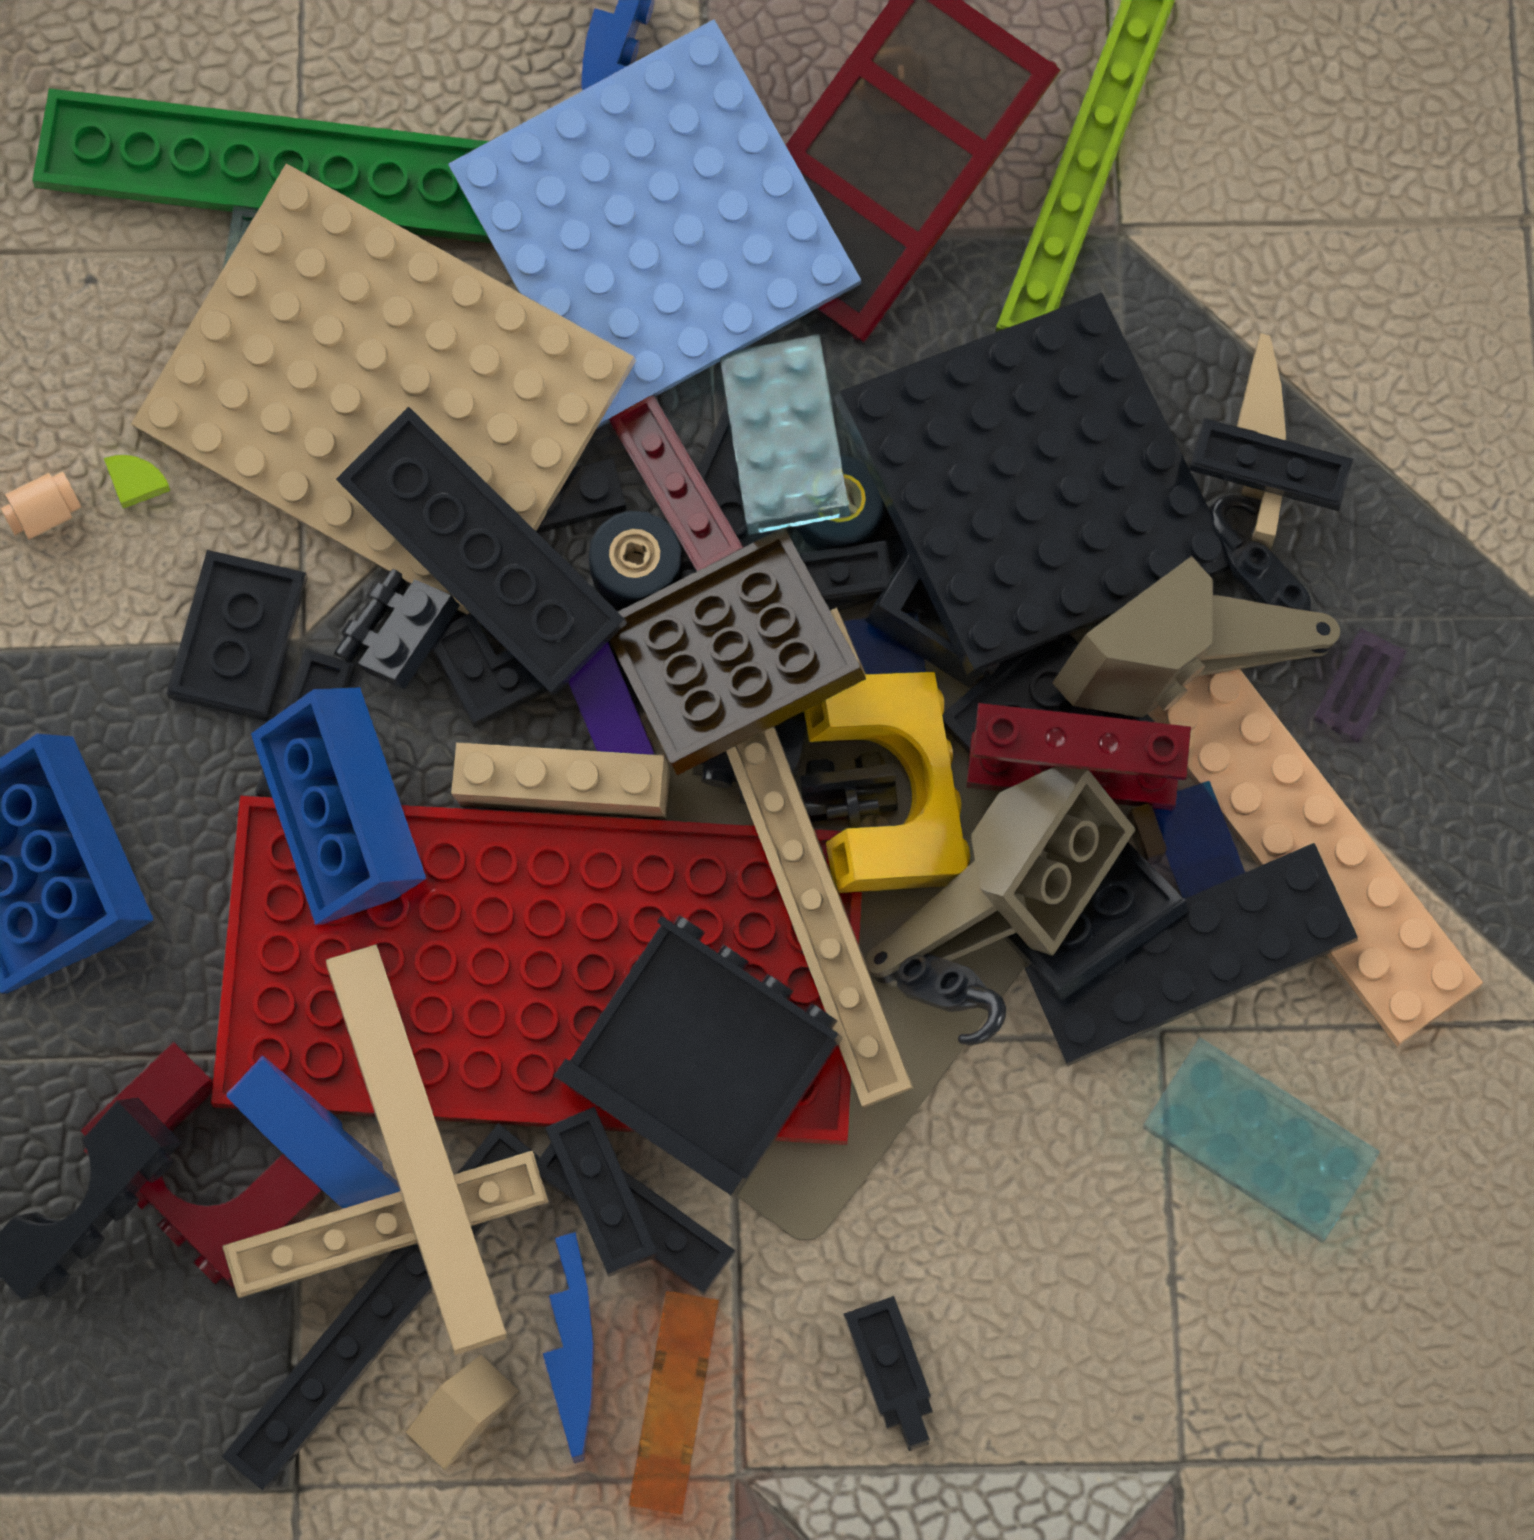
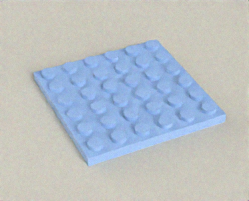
M715 19L448 164L518 292L635 357L636 362L597 428L608 423L612 416L650 395L658 396L861 284V278Z

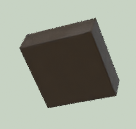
M1149 803L1132 808L1127 819L1136 829L1132 837L1138 853L1150 865L1161 862L1167 847L1152 805L1149 806Z

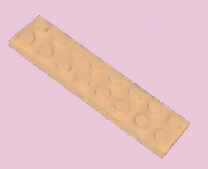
M1240 669L1198 676L1184 686L1187 692L1168 710L1164 711L1158 706L1148 713L1156 723L1191 726L1187 774L1199 790L1206 794L1209 803L1258 866L1315 843L1358 936L1357 942L1331 952L1327 956L1397 1047L1481 987L1483 984L1482 980Z

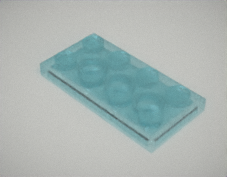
M814 335L736 350L721 357V368L749 535L777 530L783 527L787 528L851 516L820 336Z
M1201 1037L1197 1040L1142 1129L1321 1243L1327 1238L1380 1153L1376 1148Z

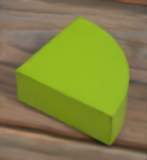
M114 455L103 458L123 509L171 491L167 480L159 469L142 458L131 455Z

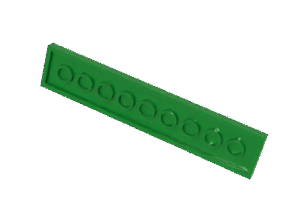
M53 88L48 90L32 178L33 185L37 189L256 215L284 166L288 164L413 234L492 244L448 165L489 141Z

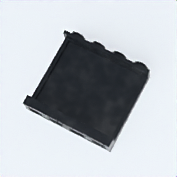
M661 915L657 921L661 926L571 1060L565 1058L554 1077L730 1196L736 1198L843 1037L833 1030L838 1020L812 1003L804 1011L788 1000L794 991L769 974H766L762 982L744 971L749 961L723 944L719 951L716 952L700 941L705 934L703 930L680 915L674 923Z

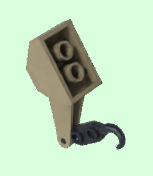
M1228 494L1218 498L1211 505V525L1223 545L1233 575L1258 602L1213 595V579L1191 556L1085 634L1052 684L1072 706L1143 718L1158 706L1164 711L1172 707L1187 692L1184 686L1195 677L1294 659L1324 656L1339 639L1340 627L1337 621L1330 615L1311 611V599L1308 591L1265 545L1243 536L1230 525L1226 518V513L1229 509L1238 507L1255 515L1259 512V507L1246 497Z
M1055 766L1000 792L971 834L975 861L893 934L871 949L865 959L869 973L882 987L891 988L898 986L906 997L947 1012L964 1011L973 1008H981L988 1011V1018L985 1024L976 1032L960 1034L958 1042L963 1045L973 1046L988 1041L1001 1029L1005 1021L1007 1008L1004 1000L994 990L987 988L971 968L951 961L1016 932L1031 949L1053 956L1136 829L1089 770Z

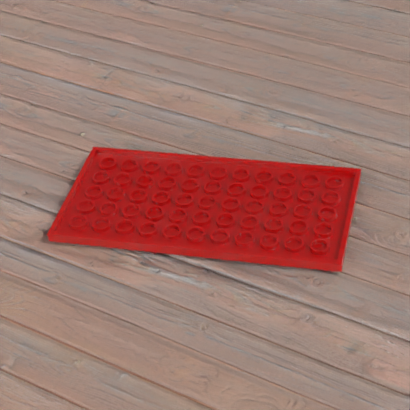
M240 796L211 1097L213 1107L238 1109L227 1098V1093L264 1056L332 1114L376 1117L326 967V959L372 945H377L435 1121L547 1127L595 1107L605 1131L636 1132L554 1077L565 1058L571 1060L661 926L657 923L661 915L672 923L680 915L703 930L705 934L700 941L716 952L719 951L723 944L749 961L744 971L762 982L766 974H769L794 991L788 1000L804 1011L808 1009L811 1003L825 1011L755 826L401 805L427 879L392 901L325 924L316 925L273 798ZM814 829L830 870L826 842L842 831ZM862 892L839 893L859 945ZM839 1045L774 1141L848 1144L851 1076Z

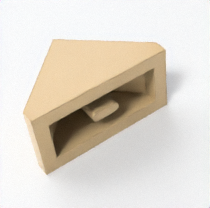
M479 1355L437 1389L408 1428L406 1434L445 1471L508 1406L520 1391L487 1359Z

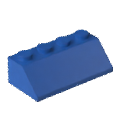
M360 687L313 689L251 733L316 925L325 924L392 901L427 879Z

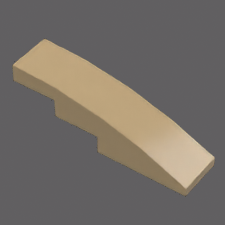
M1260 333L1237 427L1286 440L1282 386L1270 335ZM1243 486L1241 495L1261 500L1252 541L1261 543L1271 550L1276 536L1282 496Z

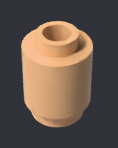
M62 471L52 477L50 473H47L6 493L5 496L9 504L0 509L13 534L17 535L24 531L27 539L30 540L72 519L71 513L80 509L81 505Z

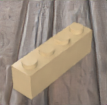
M456 743L451 794L462 807L666 820L671 768L664 755Z

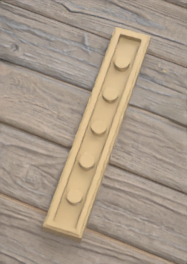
M533 1151L454 1175L471 1227L548 1203ZM401 1191L224 1245L223 1250L239 1299L417 1244V1240Z

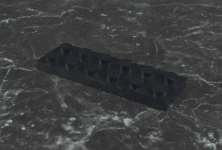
M409 406L336 478L339 484L553 696L627 623L621 614Z
M1315 843L1185 898L1184 900L1189 910L1186 914L1062 1001L1030 966L1026 967V974L1067 1067L1357 942L1358 936Z

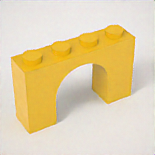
M935 672L865 675L866 680L804 711L809 742L868 740L885 747L898 758L908 774L912 788V803L908 817L903 825L847 828L826 842L830 872L838 893L947 886L968 867L970 849L962 834L960 822L962 803L960 794L954 787L951 770L953 749L945 734L942 717L944 713V697L941 690L937 688Z

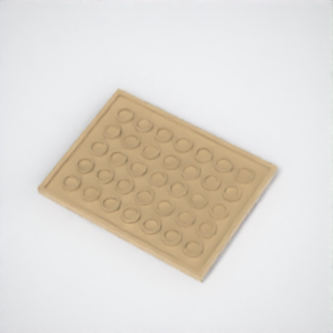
M286 164L131 425L384 570L391 571L395 569L403 574L402 578L407 583L411 584L415 579L450 594L339 484L336 478L409 406L500 497L537 531L547 514L548 508L560 492L634 366L636 359L631 354ZM457 601L460 604L457 611L464 615L469 614L470 612Z

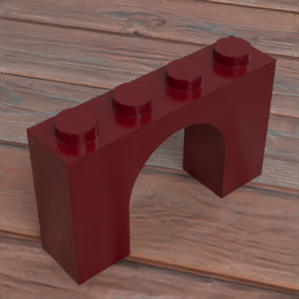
M173 1042L101 1110L81 1132L86 1136L117 1100L139 1098L173 1132L212 1093L213 1082ZM284 1154L266 1169L244 1192L222 1204L201 1206L185 1202L168 1190L163 1175L152 1183L147 1181L135 1194L139 1198L136 1205L141 1210L150 1204L163 1217L156 1225L178 1248L187 1241L199 1253L200 1256L193 1263L214 1285L223 1278L233 1289L235 1287L223 1250L224 1245L302 1222L325 1200L321 1189Z

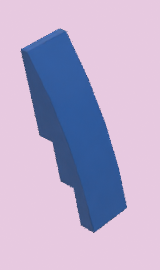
M264 1056L227 1093V1098L288 1159L342 1209L400 1191L397 1180L383 1169L382 1161L343 1130L342 1122Z
M576 1232L555 1238L569 1290L549 1295L563 1347L543 1353L574 1464L585 1460L593 1408L595 1351L590 1296Z

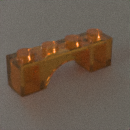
M670 1291L665 1292L628 1505L630 1513L677 1521L684 1520L699 1418L720 1310L719 1300Z

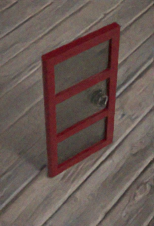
M889 0L786 143L788 151L861 278L859 286L818 307L819 311L849 331L855 340L866 342L1061 70L1054 61L1044 58L963 0Z

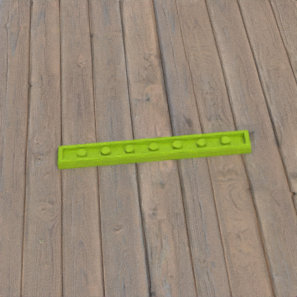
M1176 0L1121 1L995 332L1059 308Z

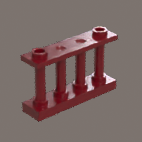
M978 703L975 732H972L966 788L1002 792L1055 766L1089 770L1115 804L1141 806L1149 803V806L1152 805V808L1174 810L1178 780L1186 781L1191 726Z

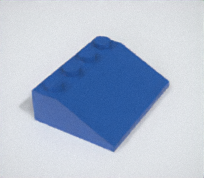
M37 733L0 758L1 994H7L117 944L154 920L73 736Z

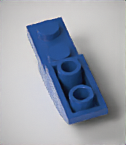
M618 0L614 14L594 9L583 54L582 91L635 62L640 40L635 39V35L640 23L644 25L649 23L655 0Z

